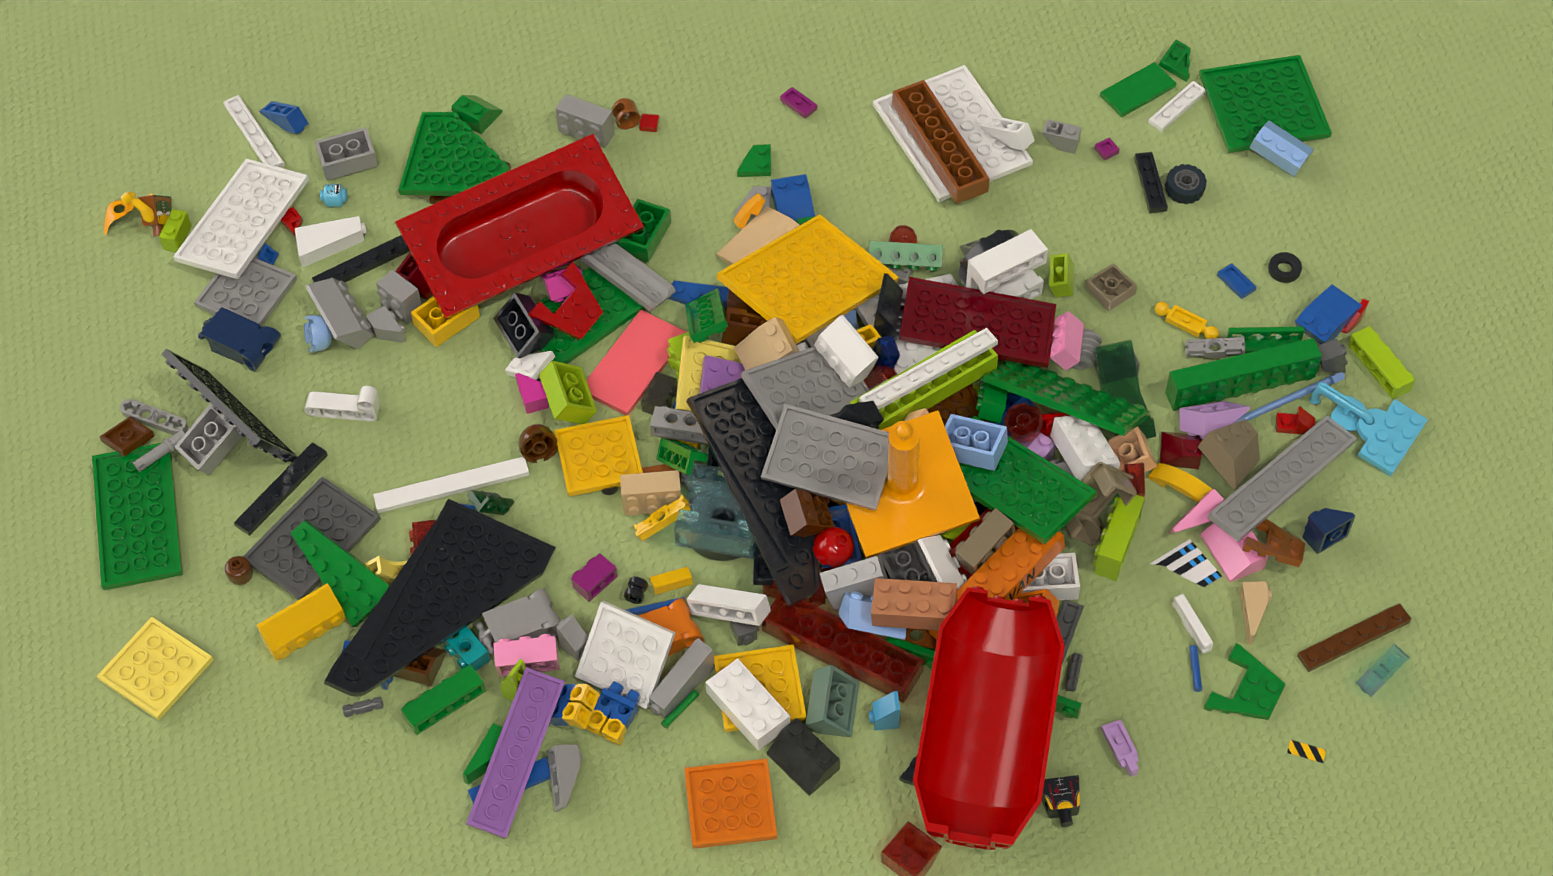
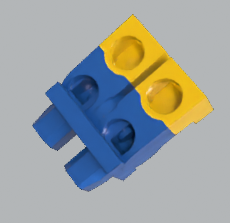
M613 681L608 689L604 688L594 710L591 711L592 715L586 730L601 737L604 736L605 739L621 746L629 725L639 711L637 705L641 696L638 692L631 689L626 698L621 696L624 687Z
M565 684L550 722L555 726L570 725L577 726L579 729H586L592 715L591 711L594 710L600 694L588 684Z

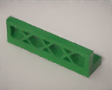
M1304 327L1228 328L1226 338L1243 337L1245 339L1246 354L1302 341Z
M661 437L656 460L686 475H691L694 460L707 462L708 454L679 440Z

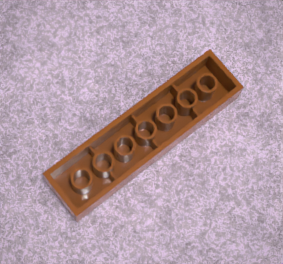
M925 80L894 90L892 106L955 203L958 204L987 193L989 191L990 178Z

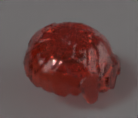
M899 225L892 230L889 242L917 244V236L911 227Z

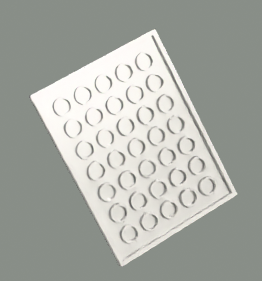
M965 65L925 80L990 178L989 182L1033 165V160L1026 150L1010 148L980 128V125L990 116L1001 118L1002 116ZM893 93L873 100L874 108L937 201L942 202L951 198L946 187L892 106Z

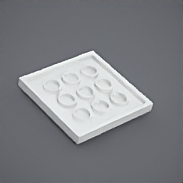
M602 601L575 677L601 689H608L613 681L624 687L621 696L626 698L630 689L634 690L641 696L638 705L647 709L650 707L649 697L657 687L676 632L606 601Z

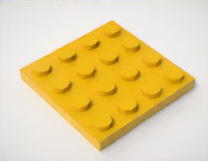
M629 415L554 430L568 497L615 486L619 487L621 486L620 475L643 473Z
M794 645L714 656L716 674L736 659H739L790 715V723L796 718L800 721H806V711ZM722 711L725 732L739 731Z

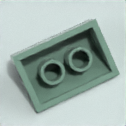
M833 665L814 670L805 726L819 734L852 737L860 681Z

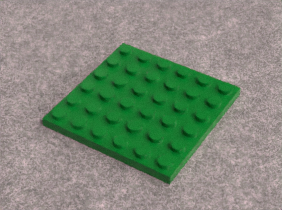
M1300 55L1200 70V79L1203 87L1206 89V95L1228 153L1252 150L1250 146L1254 138L1268 121H1271L1301 142L1331 137V129Z

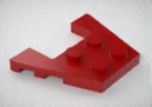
M572 262L561 274L574 288L571 294L554 314L543 303L538 302L529 312L528 316L533 319L536 318L542 321V323L551 325L559 331L580 340L601 316L603 311L577 266Z

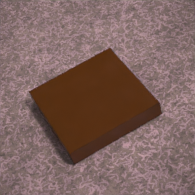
M128 417L101 435L100 440L125 457L155 435L151 429L132 417Z

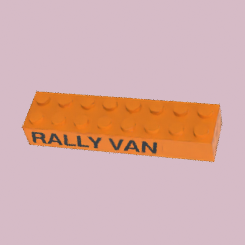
M1018 528L957 590V601L967 587L972 588L973 586H980L984 590H988V597L1001 596L1005 600L1013 601L1065 548L1064 535L1058 531L1046 544H1043ZM928 630L929 634L937 640L939 630Z

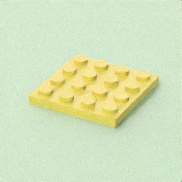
M690 336L683 337L675 409L692 412L686 401L689 397L699 394L703 358L706 355L742 363L734 349L735 346L710 340L693 343Z
M151 617L97 675V678L159 721L214 659L211 655Z

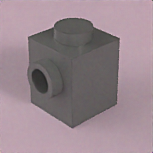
M730 621V628L738 646L743 644L749 645L757 640L759 626Z

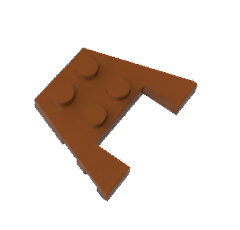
M1265 519L1256 527L1266 533L1264 544L1248 536L1243 543L1242 551L1249 553L1250 550H1254L1261 557H1265L1266 554L1274 556L1276 561L1298 568L1303 561L1305 543L1268 519Z

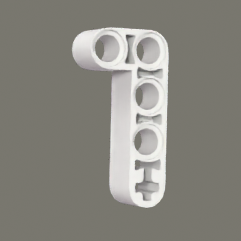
M372 386L361 387L359 395L310 392L304 412L313 417L375 421L381 401L377 389Z

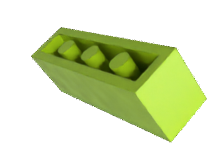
M1368 326L1351 334L1348 343L1349 348L1392 400L1412 390L1415 382L1412 373L1406 370L1401 360L1396 358L1391 352L1390 347L1385 345L1376 331Z

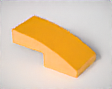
M758 193L753 196L739 210L733 220L737 227L743 229L751 213L756 216L759 215L766 201L762 194Z

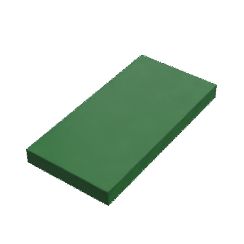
M1153 62L1101 91L1100 97L1121 117H1124L1174 89L1177 83Z

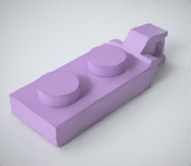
M1117 720L1102 725L1101 731L1117 763L1121 768H1126L1130 777L1138 775L1139 768L1136 764L1139 762L1138 752L1122 721Z

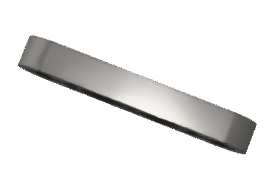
M127 399L120 405V410L124 417H132L144 425L171 435L176 434L181 429L184 433L188 431L187 423L182 417L133 399ZM144 412H151L148 417H141ZM160 418H167L165 423H157Z

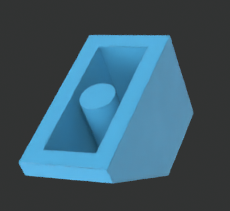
M894 691L872 703V711H869V722L874 724V731L899 728L900 705L898 691Z

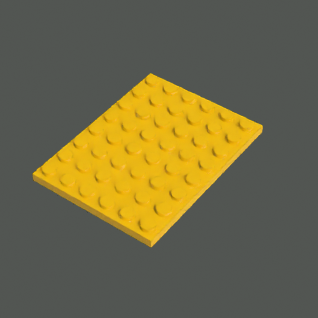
M821 214L718 272L716 276L721 283L767 321L774 317L783 319L796 344L832 323L839 316L847 314L878 295L881 290L884 273L889 274L896 283L899 279L895 273Z

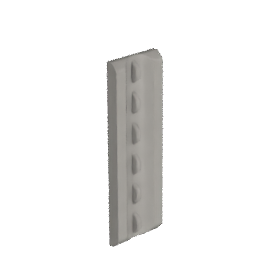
M615 242L579 258L650 312L676 293L672 284Z

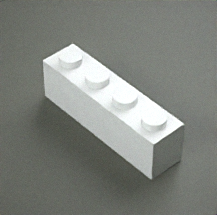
M698 584L687 598L691 615L760 626L771 611L767 596L764 594Z

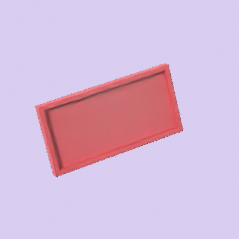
M640 310L586 380L593 399L625 416L629 415L668 364V359L670 358L666 349L669 347L668 339L686 333V331Z

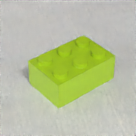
M551 361L539 374L554 419L586 424L597 412L582 367Z

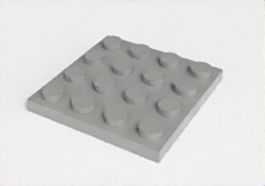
M253 258L239 279L216 273L194 304L195 307L212 314L218 312L223 307L260 324L262 327L295 283L297 277L293 273Z

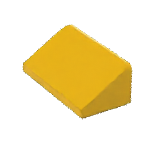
M688 566L649 577L655 595L693 585V578Z

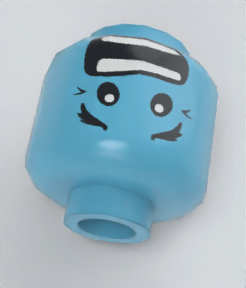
M326 184L324 190L320 191V199L324 201L327 207H342L344 202H347V189L341 184Z

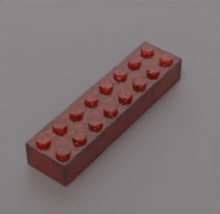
M779 593L770 606V613L762 622V631L788 645H794V648L828 665L835 666L851 677L887 695L898 691V698L902 703L906 701L924 670L923 659L869 632L849 629L841 618L805 600L789 607L782 594Z

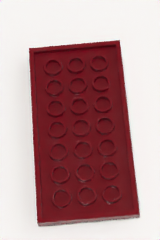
M909 277L899 340L944 348L973 330H976L978 333L988 328L998 340V345L992 347L998 354V359L1048 368L1056 304L995 292L983 294L979 289Z

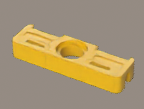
M680 495L679 499L668 506L665 504L651 513L650 517L639 524L635 523L636 536L644 541L686 515L691 510L689 501L683 495Z

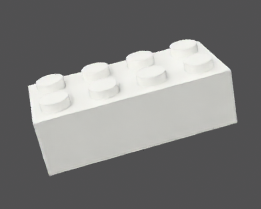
M1073 416L1054 418L1050 436L1075 478L1082 481L1087 473L1099 462L1119 469L1120 461L1098 426Z
M736 659L705 682L706 693L758 751L775 739L790 724V715L739 659Z

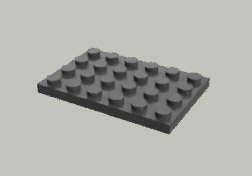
M321 477L243 557L249 560L253 569L297 600H300L310 594L322 580L298 546L291 532L303 521H309L325 533V536L337 542L342 549L350 552L381 518L379 514L324 477Z

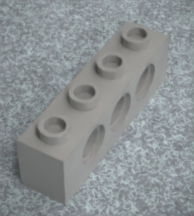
M655 406L650 424L651 436L708 444L693 412L671 409L665 406Z

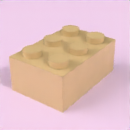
M678 470L620 475L624 515L651 514L665 504L668 506L681 497Z

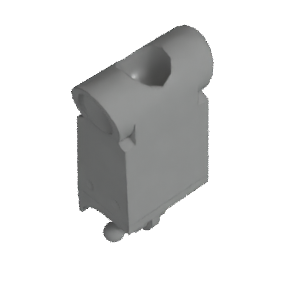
M541 588L531 594L530 597L526 596L482 613L489 629H485L482 622H478L476 628L479 630V641L487 647L489 654H493V640L495 643L500 639L514 641L524 636H529L532 639L539 638L543 634H551V636L556 638L558 637L556 627L561 620L552 609V601L546 589Z

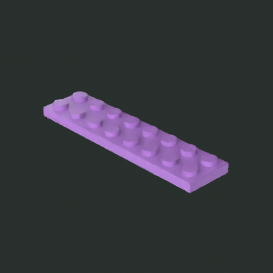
M528 667L525 668L466 825L506 839L565 681Z

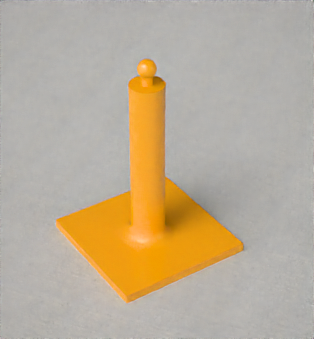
M939 411L908 421H899L893 424V426L881 429L882 431L889 432L888 476L877 511L845 503L866 559L917 542L921 538L935 536L980 520Z

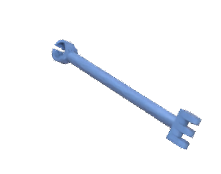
M1340 372L1327 376L1323 380L1244 414L1234 423L1245 419L1247 421L1308 395L1314 391L1320 382L1327 385L1337 383L1345 378V374Z

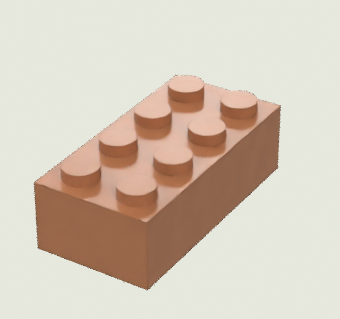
M875 578L871 609L872 626L939 630V626L957 602V583Z

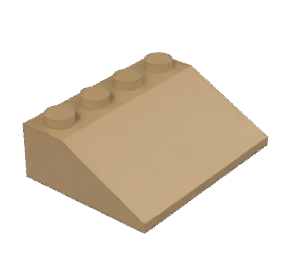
M766 206L758 216L752 219L716 255L730 266L800 225L790 217Z

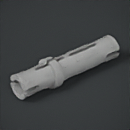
M181 429L170 438L163 439L161 444L136 461H133V465L141 472L168 452L172 453L175 451L174 446L185 433Z

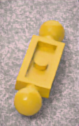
M1160 301L1154 307L1157 315H1167L1165 322L1196 337H1199L1201 333L1204 334L1206 339H1215L1219 336V330L1215 326L1206 327L1208 320L1177 305L1170 309L1166 302Z

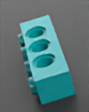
M468 627L456 633L455 635H458L456 638L450 637L443 642L449 655L455 656L458 659L457 663L461 668H466L471 664L474 670L477 671L491 661L488 650ZM464 649H470L467 652H462Z

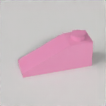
M1215 489L1210 490L1169 532L1173 534L1212 522L1208 518L1209 513L1225 499Z

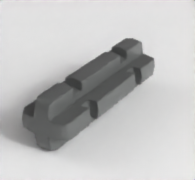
M1072 654L1065 686L1067 691H1076L1083 659L1081 654Z
M375 697L371 701L367 699L353 703L354 705L347 704L342 707L344 716L349 717L353 716V713L357 715L373 711V708L375 710L383 708V700L381 697Z

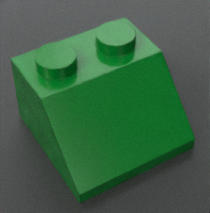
M461 95L451 106L452 112H456L463 122L465 121L472 130L480 134L503 112L502 109L475 95Z

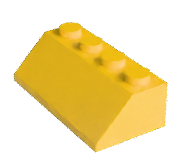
M327 583L257 624V628L265 646L274 659L278 661L286 658L296 649L306 646L311 640L323 636L325 632L333 627H338L346 620V617Z

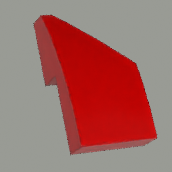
M294 207L288 209L280 220L294 236L296 235L295 228L301 227L303 223L302 217Z
M1362 298L1360 303L1362 307L1341 331L1342 333H1349L1359 324L1366 313L1369 300Z

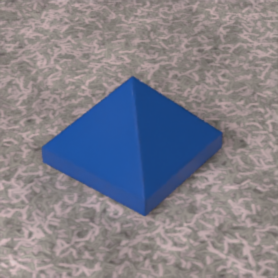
M264 243L257 258L274 265L279 253Z

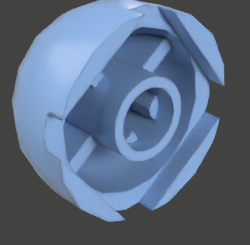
M306 316L305 319L308 320V323L304 324L306 344L310 342L312 348L308 349L310 353L324 351L331 345L332 337L334 336L322 316Z

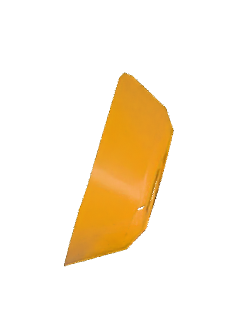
M115 200L108 205L103 227L105 235L109 225L114 220L121 218L134 208L132 201L126 204L122 200ZM121 205L125 206L123 212H114V208Z

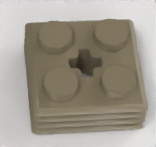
M1111 264L1088 279L1085 287L1108 311L1135 295L1137 285L1115 264Z

